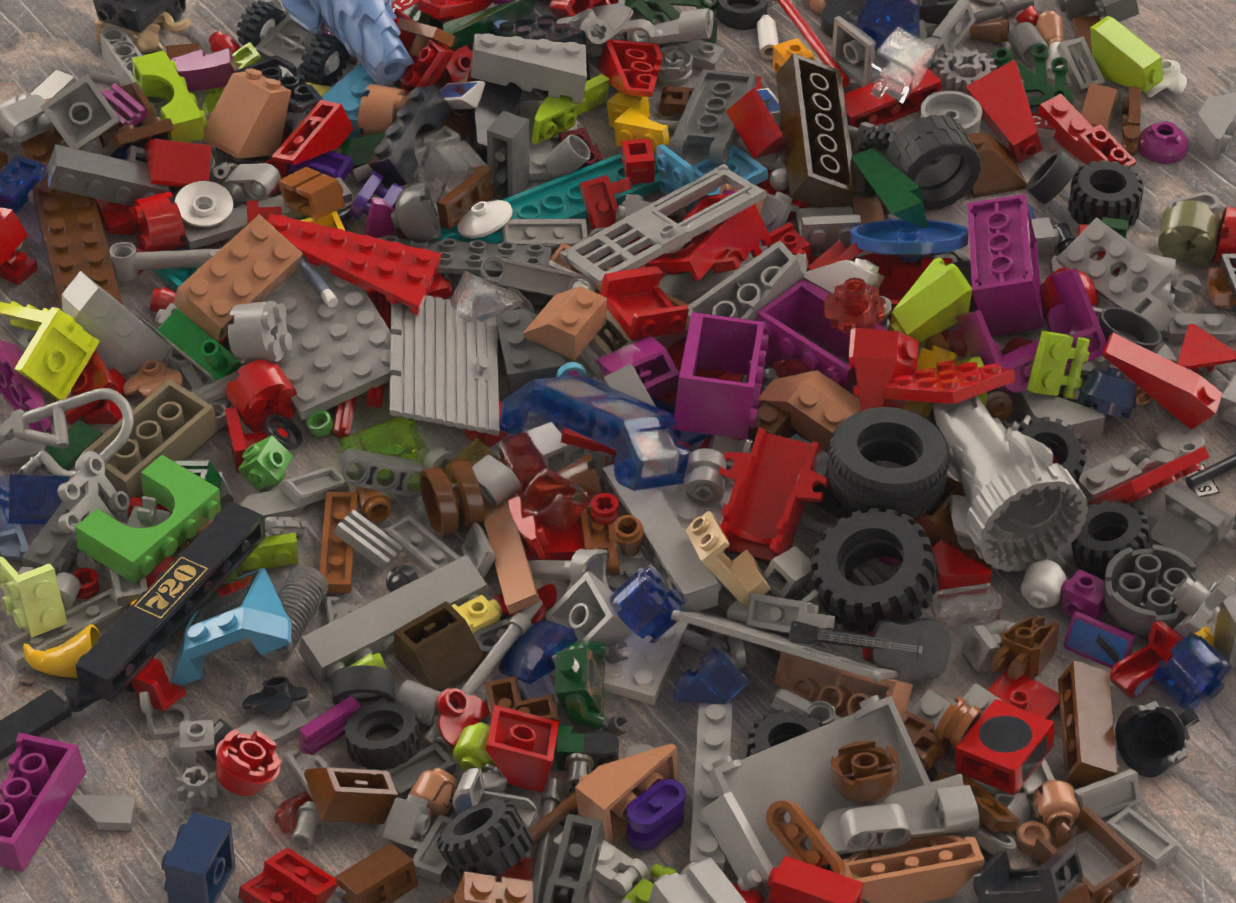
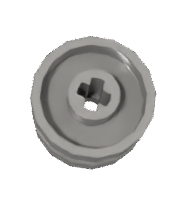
M942 91L928 96L922 102L920 118L928 117L929 115H946L949 118L956 119L967 135L980 133L982 108L979 102L972 96L962 92Z

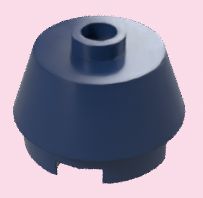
M1108 367L1106 371L1093 368L1082 382L1081 387L1078 388L1080 393L1077 402L1085 406L1086 403H1090L1093 408L1097 409L1096 411L1119 418L1122 415L1129 419L1132 409L1136 408V383L1124 377L1125 374L1119 369Z

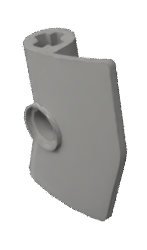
M619 3L595 6L593 9L584 10L575 16L561 18L556 23L570 24V27L584 30L586 45L592 42L601 44L612 38L624 27L633 15V10Z

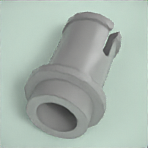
M305 802L297 811L299 818L294 833L291 836V841L297 846L310 847L313 843L317 826L322 822L315 802Z

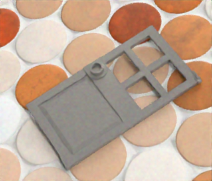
M674 610L671 615V619L675 621L680 620L865 676L876 682H881L882 679L898 678L901 671L896 669L882 668L876 663L819 647L818 644L790 642L789 636L786 637L760 628L747 626L746 624L707 612H680V610Z

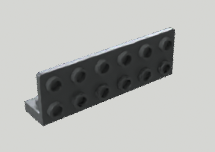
M393 235L377 238L441 253V263L436 273L480 275L482 262L489 256H499L549 267L551 247H544L541 244H530L528 246L515 245L511 242L490 244L480 240L457 242L454 239H443L441 241L424 240L419 242L413 239L398 238ZM490 263L485 268L488 276H500L502 274V268L497 263ZM519 290L532 304L546 305L547 296Z

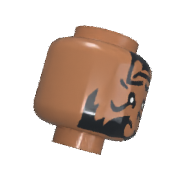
M1048 780L1033 793L1032 804L1036 819L1051 831H1055L1064 822L1071 827L1078 819L1080 813L1079 804L1072 785L1067 782Z

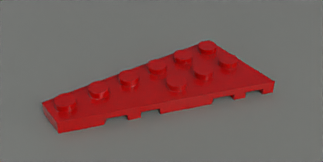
M270 214L267 220L268 223L300 250L304 256L308 257V263L316 267L322 264L331 268V274L368 292L376 290L386 295V301L395 305L399 301L410 307L409 312L417 316L419 315L441 263V253L403 245L398 242L377 239L368 235H360L342 229L326 227L313 222L292 219L284 215Z

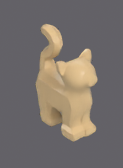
M163 12L141 33L123 29L140 53L163 51L164 47L159 42L158 31L160 30V25L157 24L163 22L164 28L171 33H183L189 28L190 20L185 18L180 22H174L169 13ZM97 19L94 22L97 42L101 43V30L113 24Z

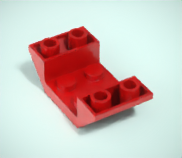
M397 8L394 11L397 17L394 20L396 25H398L400 18L416 22ZM401 31L398 37L407 52L410 53L415 37ZM430 39L426 47L420 51L418 58L410 55L414 64L409 65L404 74L399 78L402 81L400 86L409 94L417 87L424 88L434 85L455 53L446 45L436 43Z

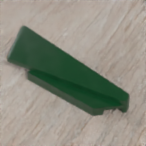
M536 0L509 1L443 23L441 30L455 36L452 47H447L453 50L473 43L475 34H489V30H493V23L498 20L513 22L521 19L522 16L531 15Z

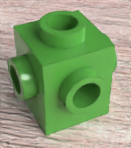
M271 435L251 445L244 452V461L238 470L260 491L270 485L273 487L278 485L285 478L286 473L284 471L293 455Z

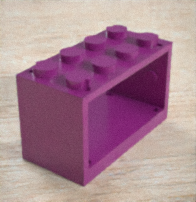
M1020 194L967 203L972 291L977 310H981L990 335L996 336L1044 328L1037 239L1026 195Z
M803 278L767 304L756 315V321L764 322L763 334L769 335L765 364L783 372L785 377L818 370L853 395V386L857 385L855 368H850V363L848 365L796 331H801L849 362L851 329L887 330L806 278Z
M692 312L679 375L673 429L747 439L749 427L755 428L764 374L769 335L763 334L764 322ZM697 368L747 375L746 383L696 376Z

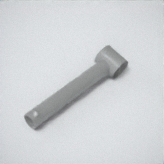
M120 242L111 246L109 254L116 280L125 282L135 279L139 274V270L201 267L208 261V251L211 249L136 252V247L133 244Z

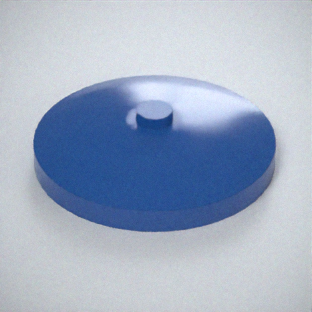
M903 219L883 220L853 227L851 229V244L856 242L859 249L880 255L901 257L900 260L917 261L918 257L940 255L967 246L969 231L964 226L943 221L927 220L928 227L922 229Z

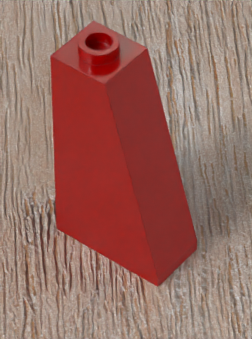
M1014 60L966 86L968 95L978 101L982 108V119L1001 143L1009 149L1018 164L1042 151L1017 63Z

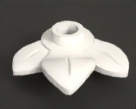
M1169 59L1162 60L1163 81L1147 91V97L1150 98L1165 88L1178 95L1184 91L1187 79L1181 73L1178 62Z

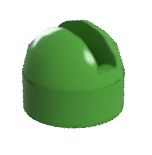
M317 411L308 417L307 426L315 437L322 438V436H328L332 432L333 422L328 412ZM321 422L324 423V425H322V426H319V425H318V423H321Z

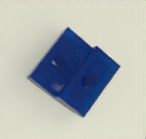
M542 619L527 630L509 649L498 667L500 673L509 677L516 676L517 680L527 684L535 682L556 669L552 656L578 641L574 629Z

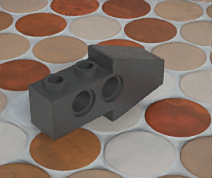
M567 814L553 873L548 878L543 903H590L589 895L605 836L602 821Z

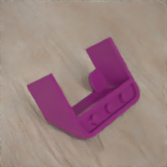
M1077 268L1051 275L1062 303L1052 307L1047 314L1046 322L1049 331L1073 337L1072 348H1076L1078 337L1089 339L1090 343L1087 351L1090 354L1088 362L1100 357L1105 348L1106 339ZM981 310L955 317L971 358L981 357L984 366L1000 364L1001 368L1014 369L1015 382L1000 388L1007 393H1018L1026 390L1040 339L1003 355L1000 346L992 339ZM1070 358L1067 360L1065 372L1070 370L1072 363Z

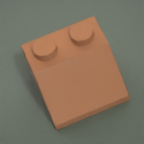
M582 286L556 294L523 332V337L576 360L606 323L607 298Z

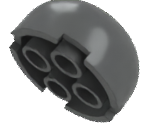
M1152 544V549L1132 550L1131 547L1126 548L1116 554L1107 566L1103 586L1106 608L1111 617L1121 627L1140 636L1149 637L1152 623L1157 621H1163L1173 629L1184 620L1186 613L1174 604L1176 600L1170 595L1187 576L1193 581L1197 579L1202 583L1196 571L1197 566L1186 555L1166 546Z

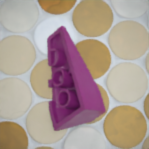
M0 340V395L14 411L21 409L27 412L45 406L41 389L14 369L24 354L22 349L18 345ZM49 418L29 424L31 430L52 434Z

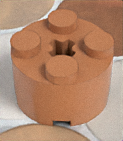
M375 84L367 86L366 90L371 91L368 97H362L358 115V128L364 130V134H359L360 137L386 132L397 118L398 111L404 107L409 99L404 89Z

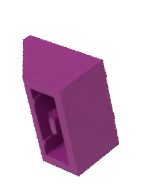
M652 336L596 359V363L604 377L631 363L651 399H655L678 388L680 373L667 349Z

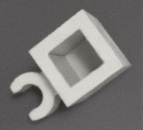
M552 422L525 432V455L539 473L543 469L570 463V451L574 452L581 449L580 447L560 443L562 434Z

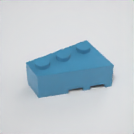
M363 65L355 67L322 96L324 101L342 104L354 128L345 140L360 137L359 134H364V130L358 128L361 100L363 96L368 97L371 90H366L369 84L379 85L370 77ZM312 109L306 111V116L310 113Z

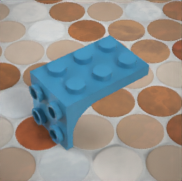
M664 144L656 147V164L660 174L659 187L664 195L674 192L720 166L710 164L709 158L691 166ZM734 145L729 148L726 166L729 167L730 171L755 186L768 179V169ZM721 187L707 195H718ZM703 197L686 205L685 207L688 208V212H690Z

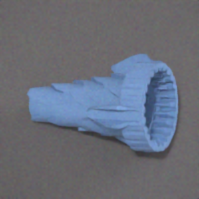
M282 0V5L289 12L291 18L313 34L320 31L323 22L335 34L338 40L345 45L349 54L352 57L356 55L370 77L381 86H392L393 82L404 74L406 68L414 64L398 37L401 31L394 22L397 17L392 10V0Z

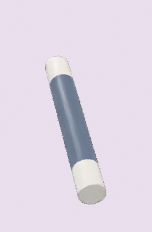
M302 255L299 268L327 306L330 308L335 307L338 304V299L313 265L308 263L307 257Z

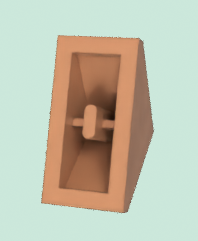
M1090 83L1081 115L1093 127L1101 124L1107 130L1121 94L1115 88Z

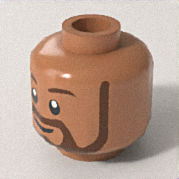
M434 768L432 771L426 770L420 774L409 794L428 800L426 807L430 808L428 816L431 819L432 817L437 818L439 815L447 816L453 807V796L457 789V780L450 773L440 768Z

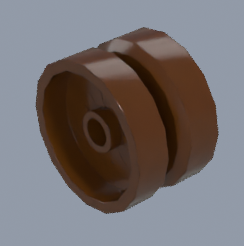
M461 459L448 463L445 472L438 466L420 472V490L425 511L433 530L439 537L457 532L459 524L466 530L470 529L474 522L478 523L479 526L484 524L485 510L482 493L476 475L467 460Z

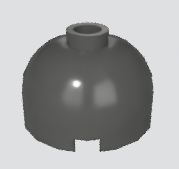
M426 183L415 184L404 189L395 202L396 211L391 213L395 229L401 228L404 236L410 240L413 239L420 242L440 239V224L434 226L436 216L438 215L431 192L426 187Z

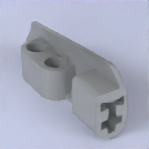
M709 8L682 11L679 19L656 25L643 19L628 21L610 39L656 43L658 45L708 39L712 33L714 14ZM655 29L662 30V35L656 36ZM604 43L588 47L587 55L590 57L601 56Z
M957 774L891 794L885 800L875 804H856L829 812L819 831L837 854L879 850L902 846L910 838L976 831L979 828V811L970 785L964 786L962 775Z

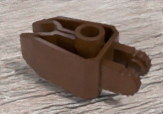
M1027 617L1002 632L1000 636V649L993 655L990 669L1000 672L1004 668L1009 667L1008 676L1016 680L1023 674L1028 677L1039 676L1055 653L1058 643L1059 623L1054 622L1045 626V617Z

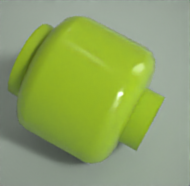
M477 723L463 729L453 754L455 760L465 772L474 768L488 771V769L484 768L485 764L495 765V762L485 750L490 725Z

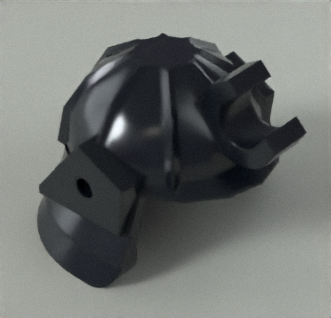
M1156 701L1144 706L1140 704L1129 706L1121 713L1116 723L1115 737L1119 753L1127 766L1136 771L1138 775L1148 778L1157 777L1187 758L1188 754L1185 749L1190 739L1188 728L1200 722L1199 717L1193 707L1184 710L1178 715L1170 707H1159Z

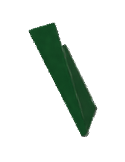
M872 148L852 156L856 165L891 214L922 229L928 227L920 186Z

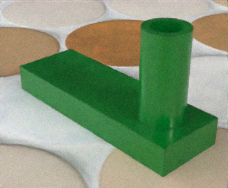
M178 309L156 329L206 370L215 381L237 371L242 366L240 360L235 358L234 355Z

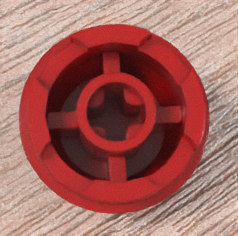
M238 729L230 731L218 743L216 748L217 780L225 789L240 796L256 795L279 775L281 759H279L275 752L277 745L269 737L258 731H254L253 735L239 734Z

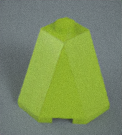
M1110 16L1105 17L1090 27L1092 55L1104 79L1127 87H1139L1145 93L1163 81L1161 56L1130 28Z
M934 259L892 311L889 330L899 331L921 342L957 324L955 317L969 313L972 288L958 267L952 263L945 266L943 259Z

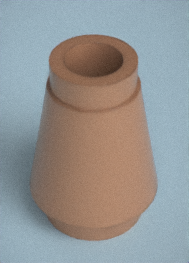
M1046 11L1040 14L1036 27L1048 45V49L1053 42H1064L1062 17L1055 11Z

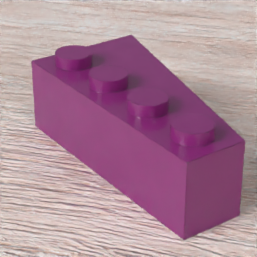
M18 733L15 754H11L8 762L9 772L7 778L2 780L0 786V867L23 872L82 781L86 770L78 745Z

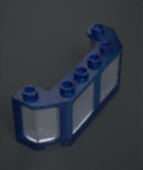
M584 375L531 380L503 400L499 429L508 434H520L525 429L536 428L552 422L556 428L561 425L617 450L614 476L620 485L628 489L639 491L684 483L689 452L685 444H679L672 428L677 424L671 413Z

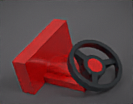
M237 407L224 409L226 430L237 473H240L238 469L244 461V452L251 445L271 435L287 450H296L303 441L299 429L287 418L276 414L269 415L263 422L264 431L243 434ZM269 421L280 422L283 424V427L278 425L273 428L269 426ZM288 428L296 437L297 444L291 442Z

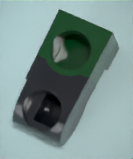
M559 725L557 771H565V758L574 753L587 754L592 757L594 761L592 772L601 765L619 760L618 738L613 733L606 731L596 734L572 733V726Z

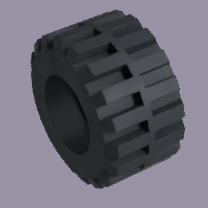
M1092 161L1089 162V165L1080 166L1079 170L1072 177L1068 205L1071 217L1077 220L1078 224L1089 225L1096 217L1101 221L1102 217L1128 220V226H1133L1140 214L1144 185H1142L1143 180L1141 177H1138V173L1135 170H1130L1129 166L1125 164L1120 165L1119 162Z
M1043 417L1041 421L1033 418L1030 419L1028 425L1025 422L1021 424L1018 432L1048 447L1058 459L1060 465L1069 471L1078 484L1087 456H1085V444H1080L1082 440L1081 435L1073 433L1074 427L1070 424L1067 426L1062 425L1063 420L1056 418L1055 422H1052L1050 417Z
M1107 500L1102 501V504L1090 505L1086 514V522L1082 526L1079 535L1071 543L1077 569L1094 575L1101 580L1105 579L1109 562L1120 551L1129 547L1132 550L1152 549L1153 544L1148 519L1143 514V510L1139 507L1135 508L1134 504L1130 502L1123 504L1121 500H1115L1111 503Z
M783 709L776 710L774 715L769 712L763 715V720L758 719L754 723V727L750 728L746 757L822 727V721L818 718L811 719V714L807 712L800 714L798 710L793 709L790 712H784Z
M497 798L479 803L455 817L440 833L441 835L437 839V847L460 883L464 872L495 877L504 873L526 854L532 845L533 837L514 804L509 799Z

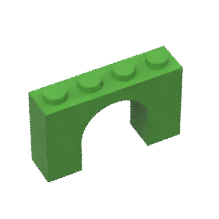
M161 455L141 472L143 494L147 497L156 498L158 504L172 512L167 520L149 528H133L96 509L75 526L79 550L134 584L144 576L149 575L166 557H170L188 538L195 536L202 526L209 520H213L221 511L219 488L164 455Z

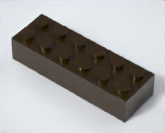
M792 53L776 73L790 197L820 208L846 207L857 194L841 71Z

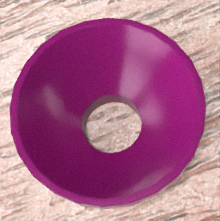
M1168 121L1154 123L1141 131L1138 141L1140 154L1152 162L1161 164L1179 162L1187 155L1189 149L1187 135L1175 126L1174 123ZM1158 132L1169 133L1171 135H1162Z

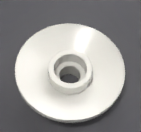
M210 181L190 183L183 187L175 198V203L179 207L182 220L196 227L217 226L226 221L233 210V199L229 191L223 186Z
M502 200L478 202L461 218L458 223V231L460 235L466 238H479L489 235L509 221L513 213L512 207L508 202Z

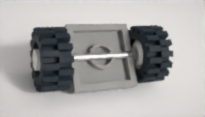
M262 0L254 1L251 3L252 8L248 6L245 9L247 13H242L240 18L243 20L238 22L237 25L240 28L236 31V35L239 36L237 39L243 46L251 42L262 59L278 55L292 62L296 66L298 74L302 73L305 78L324 86H331L332 82L336 83L338 81L337 76L341 77L343 75L341 71L347 67L345 61L349 60V55H347L349 52L338 38L322 30L313 34L291 18L289 14L285 17L282 10Z

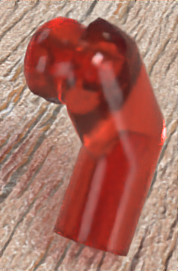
M306 790L283 801L279 805L274 816L275 824L278 823L282 833H286L296 827L297 821L293 815L297 814L299 807L303 806L305 802H312Z

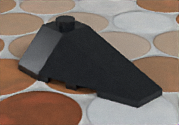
M278 55L232 72L238 73L245 72V69H256L262 72V76L280 81L281 86L291 90L287 112L302 113L314 108L320 100H323L312 85L306 84L303 74L297 73L296 66Z

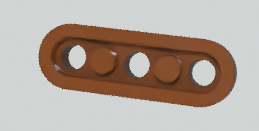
M780 800L769 806L766 812V823L792 858L826 870L830 864L833 872L844 876L846 869L843 860L797 803L791 800ZM786 812H789L791 816L789 823L784 818ZM807 838L812 842L810 850L805 845Z

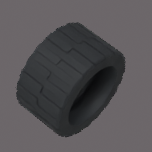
M929 115L909 123L896 134L886 151V160L920 186L925 210L944 208L962 199L975 186L974 184L978 181L980 171L982 170L981 157L963 127L956 119L949 118L946 115ZM946 155L934 166L921 170L931 160Z

